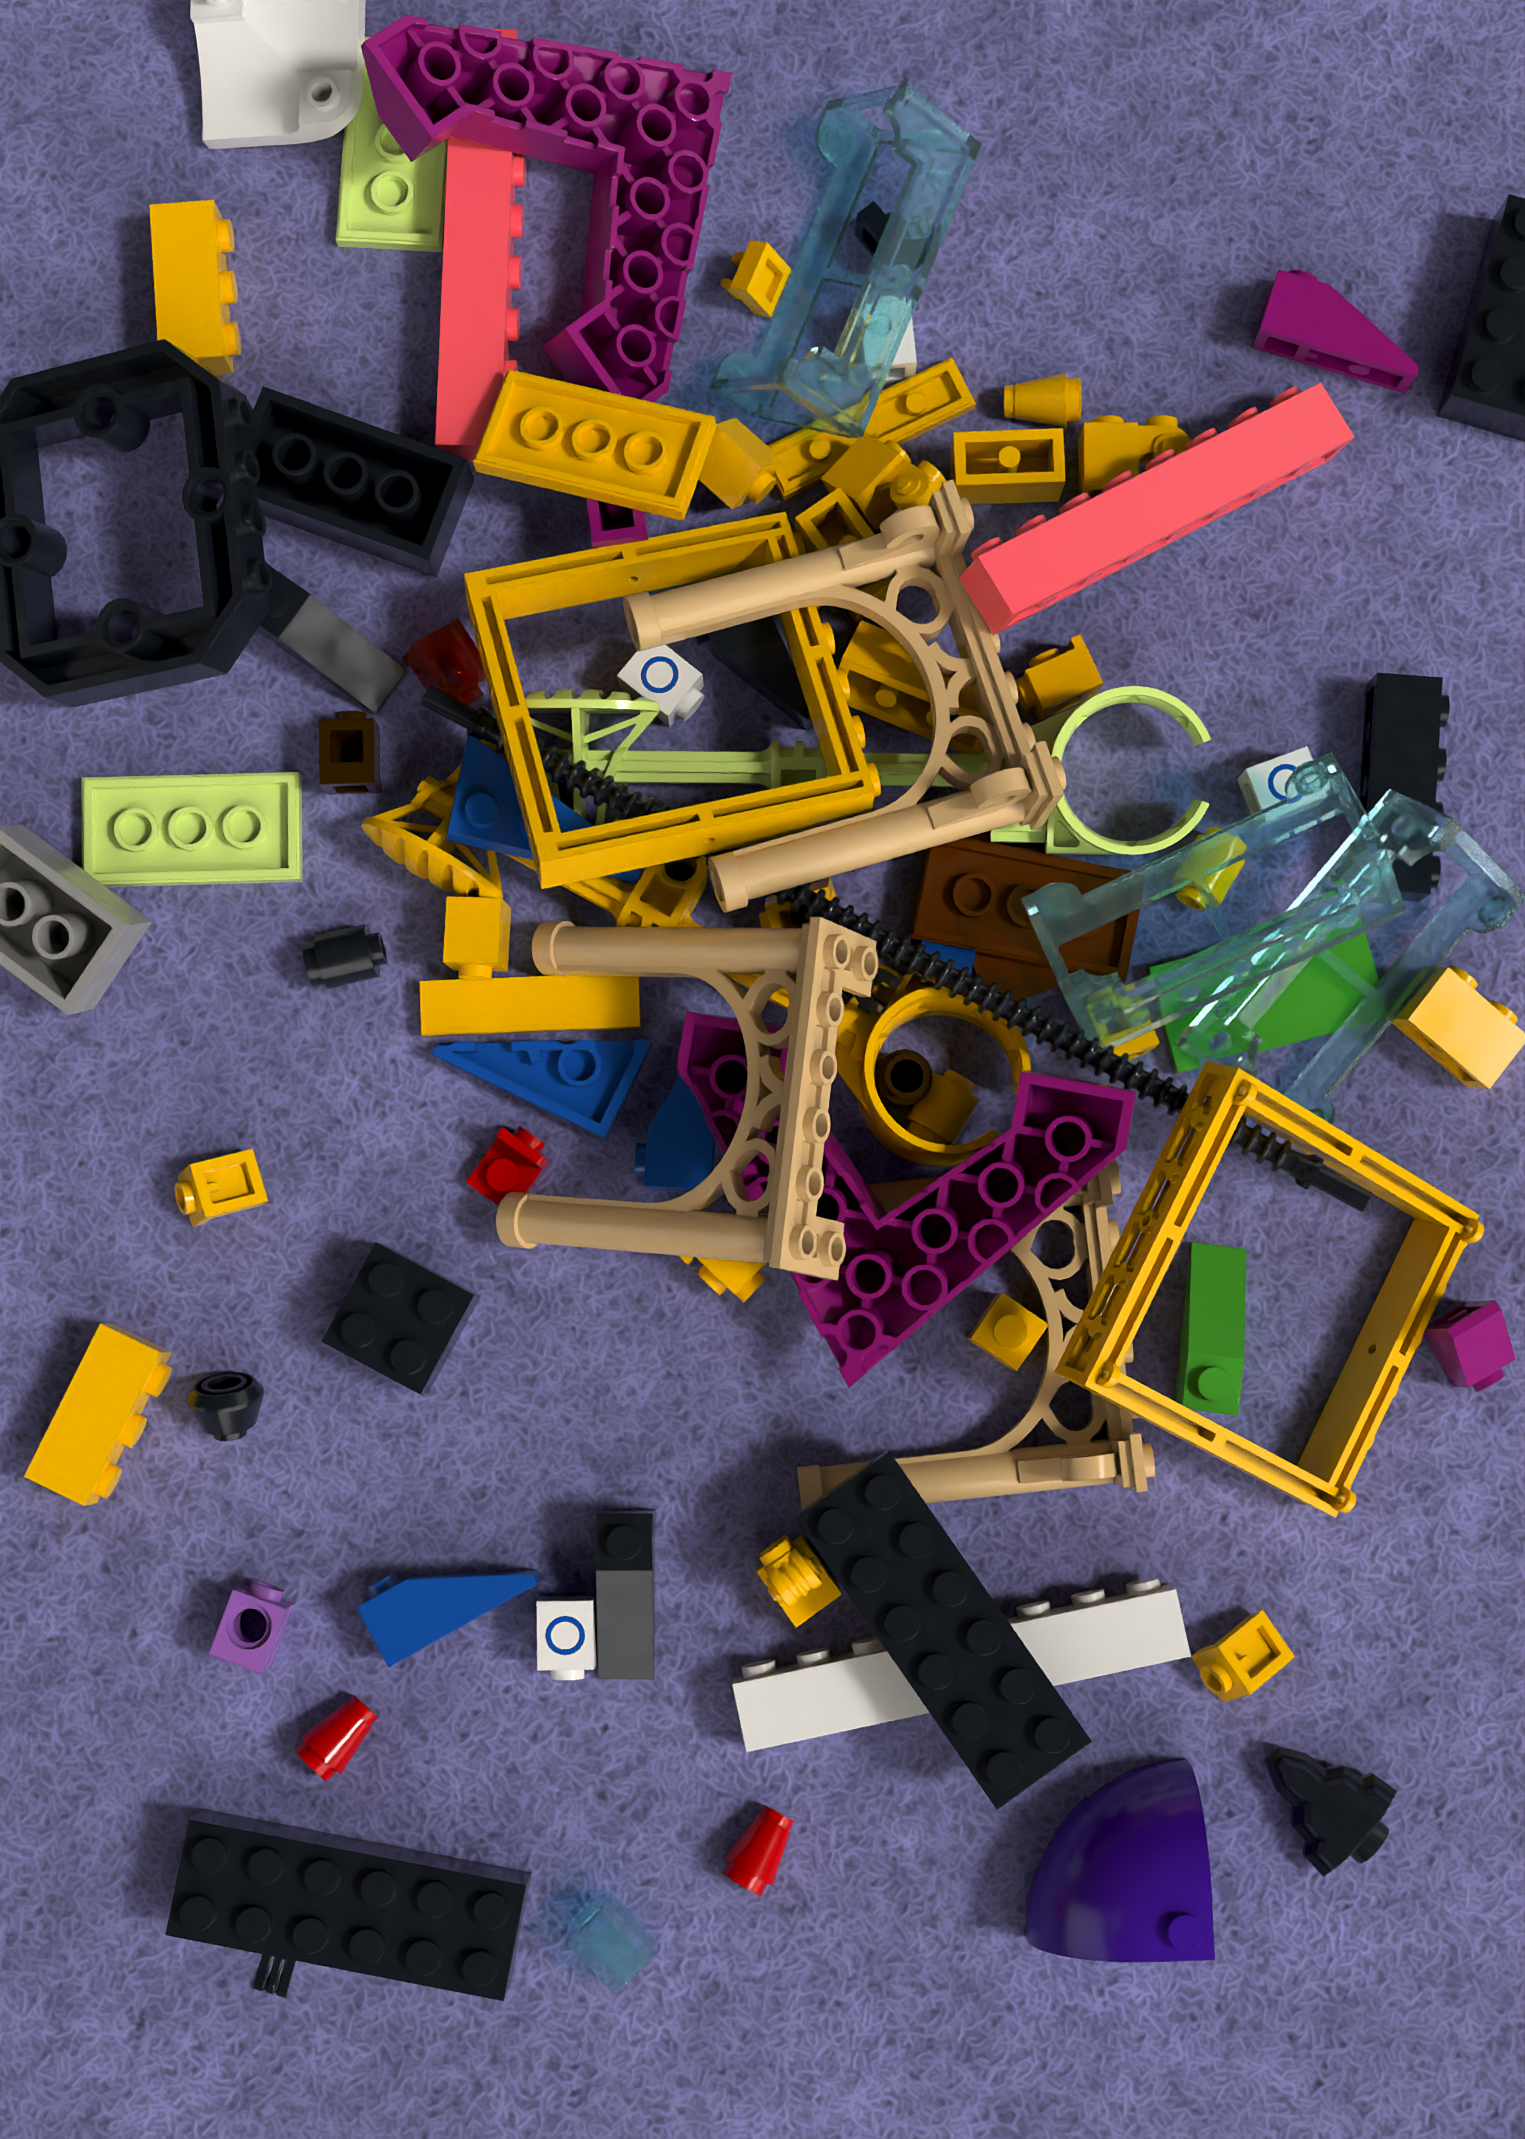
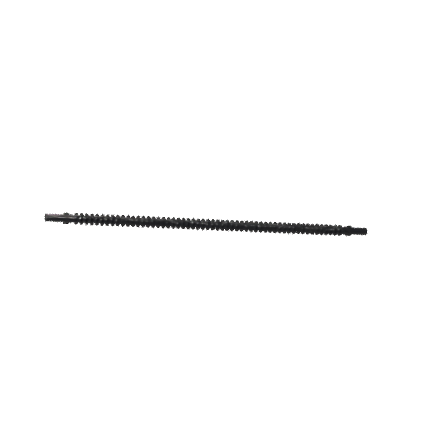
M429 686L422 697L421 705L467 729V736L476 737L479 740L483 739L495 744L497 753L502 754L505 752L497 719L493 717L491 710L483 706L476 710L434 686ZM539 737L536 739L545 775L550 773L552 775V782L558 784L561 780L565 781L567 791H573L575 788H578L582 799H586L589 795L594 797L595 806H601L603 803H606L608 805V813L614 814L618 810L622 812V820L670 810V807L664 805L661 809L657 808L655 798H649L647 801H644L641 791L636 790L631 794L628 792L627 783H621L619 786H616L612 775L601 778L599 768L595 767L588 771L584 760L573 763L571 753L567 752L560 756L558 754V746L552 745L546 748L544 747L543 738ZM741 847L701 856L707 859L706 865L709 867L708 859L710 857L741 849ZM696 856L692 858L699 859L701 856ZM811 883L772 893L778 897V905H783L785 902L792 904L791 911L793 913H797L800 909L806 912V920L810 921V917H822L877 941L878 959L889 956L892 958L891 965L893 967H897L900 963L906 966V974L910 975L914 971L921 974L920 981L926 982L928 979H932L935 982L934 988L936 990H940L943 986L947 987L950 990V998H954L959 994L964 997L963 1004L965 1006L974 1002L979 1005V1013L982 1014L986 1010L993 1013V1021L1004 1018L1008 1021V1029H1012L1016 1025L1022 1029L1021 1035L1023 1037H1027L1030 1033L1034 1034L1037 1037V1045H1041L1046 1041L1051 1044L1050 1051L1052 1053L1057 1052L1058 1049L1066 1052L1065 1059L1067 1061L1073 1057L1080 1060V1068L1083 1069L1087 1065H1091L1095 1068V1076L1106 1073L1110 1076V1084H1115L1118 1080L1124 1084L1123 1089H1136L1139 1092V1100H1144L1146 1096L1154 1100L1153 1107L1158 1108L1161 1104L1167 1106V1114L1169 1116H1173L1176 1112L1181 1113L1189 1096L1186 1084L1177 1088L1172 1085L1173 1078L1171 1076H1168L1165 1080L1158 1077V1069L1154 1068L1151 1072H1147L1143 1069V1061L1132 1064L1128 1061V1053H1123L1120 1057L1114 1054L1115 1047L1113 1045H1109L1106 1049L1102 1048L1099 1045L1100 1039L1098 1037H1094L1092 1041L1087 1040L1084 1037V1029H1080L1075 1033L1070 1030L1071 1023L1069 1021L1064 1022L1063 1025L1055 1022L1056 1015L1054 1013L1048 1017L1041 1014V1006L1030 1009L1026 1006V998H1021L1018 1002L1012 999L1013 992L1011 990H1007L1004 994L1000 993L997 990L998 983L993 982L990 986L983 983V975L979 974L976 978L968 975V967H963L961 970L956 969L953 959H949L947 962L941 961L939 959V951H935L932 955L925 952L926 945L924 943L919 944L918 947L911 944V936H905L904 939L898 938L896 936V928H891L889 932L885 931L882 928L883 922L881 920H877L874 924L868 921V913L863 912L860 916L854 914L853 905H848L846 908L839 905L840 898L834 897L831 901L826 899V891L820 889L817 893L811 890ZM1245 1116L1240 1118L1227 1145L1228 1148H1232L1237 1144L1242 1147L1241 1154L1243 1156L1251 1152L1257 1155L1256 1162L1258 1164H1261L1264 1160L1269 1161L1273 1172L1281 1168L1295 1178L1297 1185L1305 1189L1312 1185L1360 1212L1365 1209L1373 1192L1323 1166V1158L1315 1154L1305 1155L1302 1152L1299 1153L1291 1149L1292 1143L1290 1140H1286L1283 1144L1276 1141L1277 1134L1275 1132H1271L1268 1136L1261 1133L1262 1126L1260 1124H1256L1252 1128L1246 1125L1247 1118Z

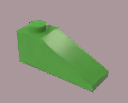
M1190 1242L1173 1401L1190 1410L1238 1416L1245 1348L1247 1249Z

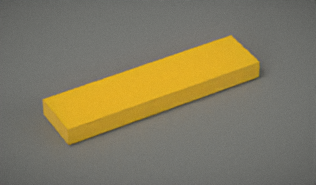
M951 357L768 445L770 449L783 459L772 475L777 479L775 485L783 501L822 483L821 477L864 432L882 443L892 440L901 445L974 410L976 403L953 358Z
M555 975L492 978L486 981L466 979L419 981L422 1037L641 1029L639 976Z

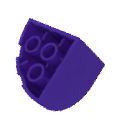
M1186 1758L1165 1760L1143 1765L1120 1774L1115 1780L1102 1786L1088 1798L1086 1796L1068 1813L1054 1831L1053 1838L1045 1849L1040 1863L1036 1866L1029 1889L1025 1915L1026 1940L1033 1947L1047 1953L1093 1961L1143 1963L1215 1960L1209 1851L1201 1797L1191 1764Z

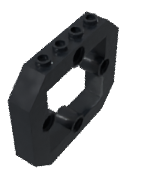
M166 339L12 378L0 396V662L44 698L72 707L228 674L270 611L268 591L272 587V575L264 556L262 536L266 533V521L258 502L256 483L260 479V467L252 448L250 429L254 426V414L251 404L245 394L194 356ZM182 412L189 478L186 480L182 491V502L185 511L194 519L203 607L164 615L157 610L128 598H117L108 602L100 611L97 618L96 631L58 639L51 577L55 576L62 569L67 558V545L61 533L47 526L45 522L38 448L88 436L118 452H131L139 448L146 440L150 431V420ZM224 494L222 504L217 508V503ZM137 625V631L135 633V636L132 638V632L135 626Z

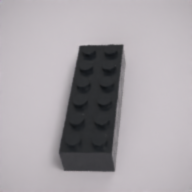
M886 1450L795 1515V1519L997 1810L1092 1742L890 1451Z
M202 1808L188 1821L165 1935L504 2001L511 1983L532 1872Z

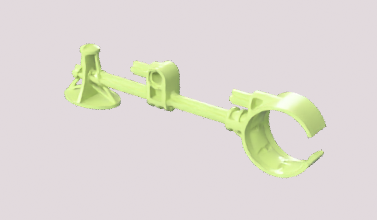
M1124 686L1104 691L1079 705L1031 726L1036 743L1046 741L1051 757L1057 756L1061 762L1065 747L1076 728L1095 712L1120 703H1140L1165 712L1180 723L1193 746L1211 740L1200 718L1185 703L1166 692L1143 686ZM559 689L552 697L548 691H535L525 698L529 713H570L572 734L532 718L530 719L533 726L573 742L571 749H558L560 756L567 752L571 753L573 763L584 760L588 771L595 767L599 768L600 777L605 778L608 775H612L614 783L759 784L769 790L829 777L820 745L819 748H804L803 741H796L794 748H781L779 741H772L771 745L763 751L629 750V747L660 712V703L644 697L632 700L629 693L613 691L606 699L602 690L585 689L579 697L575 689ZM590 714H640L629 720L589 734ZM636 724L616 750H589V742ZM984 751L979 754L946 753L965 772L971 774L980 773L988 767V758ZM863 753L866 764H875L881 786H913L922 774L929 757V753ZM547 773L546 779L549 784L550 793L561 801L559 786L552 782V775ZM937 774L931 785L954 787L940 774ZM575 788L573 790V811L586 820V799H582L579 793L580 790ZM1063 795L1041 828L1031 830L1029 824L1020 827L1018 822L990 830V842L1044 843L1045 854H1146L1171 846L1185 837L1199 823L1209 803L1193 799L1178 822L1154 837L1138 841H1119L1104 837L1085 826L1073 813L1065 795ZM606 803L598 806L595 826L605 824Z

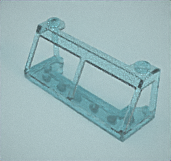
M906 83L830 100L825 106L816 129L815 139L820 156L833 168L755 357L746 351H733L725 355L721 359L708 389L748 416L847 438H858L864 435L982 143ZM885 105L883 112L890 119L894 131L878 128L857 111ZM884 143L893 145L892 151L911 166L867 274L863 275L830 269L878 151ZM833 282L860 287L835 352L832 353L825 347L810 348L803 359L799 361L794 359L824 283ZM781 391L819 418L773 408L779 392Z
M1332 752L1313 761L1305 762L1293 771L1285 784L1286 799L1082 895L1080 890L1073 884L1050 883L1038 891L1021 898L1063 996L1079 1027L1085 1030V1038L1092 1041L1094 1037H1098L1100 1039L1099 1045L1105 1049L1109 1045L1114 1047L1120 1046L1407 913L1386 847ZM1344 814L1357 841L1350 843V851L1345 861L1339 867L1329 872L1334 889L1232 936L1206 882V877L1336 815ZM1190 884L1196 886L1222 942L1125 987L1117 972L1104 976H1095L1081 969L1069 974L1058 950L1060 945Z
M1389 789L1179 1036L1174 1045L1201 1068H1203L1205 1061L1238 1067L1255 1077L1259 1072L1255 1066V1055L1264 1040L1252 1028L1313 956L1317 955L1362 993L1364 999L1283 1095L1333 1125L1336 1111L1334 1105L1327 1099L1467 933L1470 930L1477 933H1489L1506 926L1517 909L1525 901V893L1451 816ZM1456 841V843H1457L1471 858H1469L1464 852H1462V851H1461L1458 847H1456L1453 843ZM1443 851L1468 872V877L1375 986L1368 984L1323 946L1396 859L1412 866L1416 861L1429 853Z

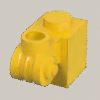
M1107 415L1096 417L1091 422H1084L1078 438L1079 495L1087 492L1092 499L1103 493L1102 487L1121 473L1130 470L1135 477L1139 475L1140 465L1150 462L1161 453L1173 449L1175 454L1178 455L1188 450L1186 445L1190 442V438L1185 431L1178 428V419L1167 415L1153 416L1145 420V425H1138V422H1124L1122 417Z
M866 432L821 477L829 493L839 487L842 488L870 529L875 533L880 528L881 523L893 515L897 509L902 511L915 506H928L932 493L939 491L942 482L946 481L941 472L928 461L923 460L916 467L911 464V459L897 443L892 440L882 443Z
M785 1534L759 1553V1559L762 1564L757 1567L756 1572L767 1586V1591L774 1601L777 1600L795 1627L801 1625L842 1595L841 1589L802 1535L791 1541L788 1535Z

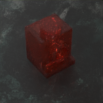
M459 618L415 642L402 657L406 667L411 666L425 690L429 686H434L469 706L484 696L480 687L487 681L480 654ZM442 668H449L454 672L455 682L451 683Z

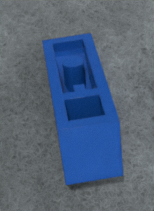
M681 1074L647 1130L646 1144L636 1143L634 1176L644 1177L643 1186L645 1189L689 1192L704 1181L713 1171L715 1138L704 1119L705 1114L690 1086L687 1087Z
M537 1569L420 1574L412 1575L399 1582L394 1572L366 1588L365 1591L370 1599L356 1608L389 1668L537 1585L542 1578Z

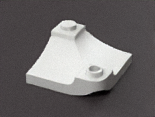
M191 0L190 19L195 27L201 76L202 140L209 149L308 143L332 137L347 126L356 116L362 101L364 58L361 45L365 41L366 0Z

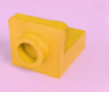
M253 1149L189 1164L178 1174L179 1182L174 1187L179 1210L183 1215L189 1214L193 1227L205 1224L212 1218L258 1207L268 1202Z
M1263 1610L1251 1613L1215 1644L1201 1648L1192 1655L1193 1661L1200 1670V1677L1203 1683L1222 1702L1251 1695L1295 1657Z

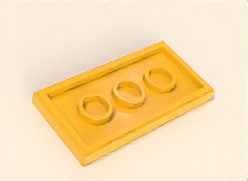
M508 369L473 464L476 472L684 521L717 428L715 416Z

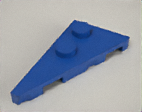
M468 736L446 841L534 860L508 761L478 738ZM551 794L561 833L593 826ZM641 868L607 875V877L636 883Z
M634 1039V1041L577 1040L576 1042L546 1040L504 1043L461 1041L436 1044L432 1055L606 1140L652 1047V1043L644 1039Z

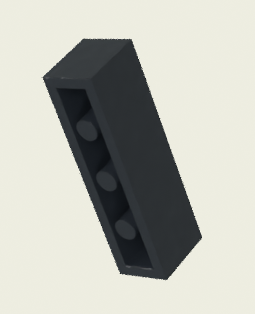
M1377 672L1366 684L1353 897L1419 902L1431 894V888H1437L1441 861L1439 856L1433 855L1434 834L1439 835L1442 829L1444 807L1442 802H1436L1437 781L1443 780L1447 763L1446 749L1439 748L1440 728H1445L1450 709L1449 696L1442 695L1443 677Z

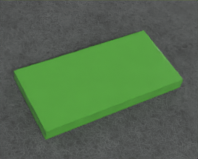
M1360 913L1152 966L1146 970L1175 1075L1203 1068L1205 1061L1222 1063L1386 1020L1389 1016Z

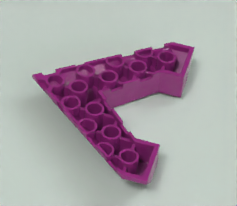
M411 15L401 17L364 41L361 45V50L378 116L411 162L450 136H456L594 174L581 317L564 328L542 348L568 383L650 402H655L667 393L672 375L669 367L674 343L679 340L686 300L683 297L688 273L693 270L709 191V185H706L709 169L714 166L722 126L719 118L723 98L729 91L732 73L714 69L710 73L683 69V64L641 56L635 60L619 57L618 52L534 37L530 41L501 37L500 31L461 24L456 29L427 24V18Z
M686 1011L677 1069L687 1087L690 1086L705 1114L704 1119L723 1155H725L738 1128L747 1091V1055L743 1034L737 1018ZM764 1022L770 1034L776 1033L783 1027V1025ZM770 1047V1055L780 1058L781 1070L785 1077L788 1048L778 1050ZM1027 1069L1021 1071L1011 1129L888 1214L830 1131L828 1138L824 1142L821 1168L824 1177V1187L818 1199L816 1216L845 1223L843 1232L846 1242L845 1257L839 1267L838 1280H827L790 1271L789 1273L800 1291L798 1294L820 1336H824L840 1366L838 1369L848 1388L1126 1150L1136 1091ZM780 1116L774 1122L771 1133L767 1131L762 1132L761 1140L777 1144ZM764 1154L754 1157L741 1173L746 1193L752 1201L760 1198L768 1185L769 1162Z

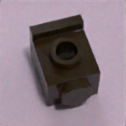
M339 711L334 713V719L319 720L320 786L328 795L382 793L380 727L374 718H367L365 712ZM357 746L362 749V757L358 762L344 761V752L349 747Z

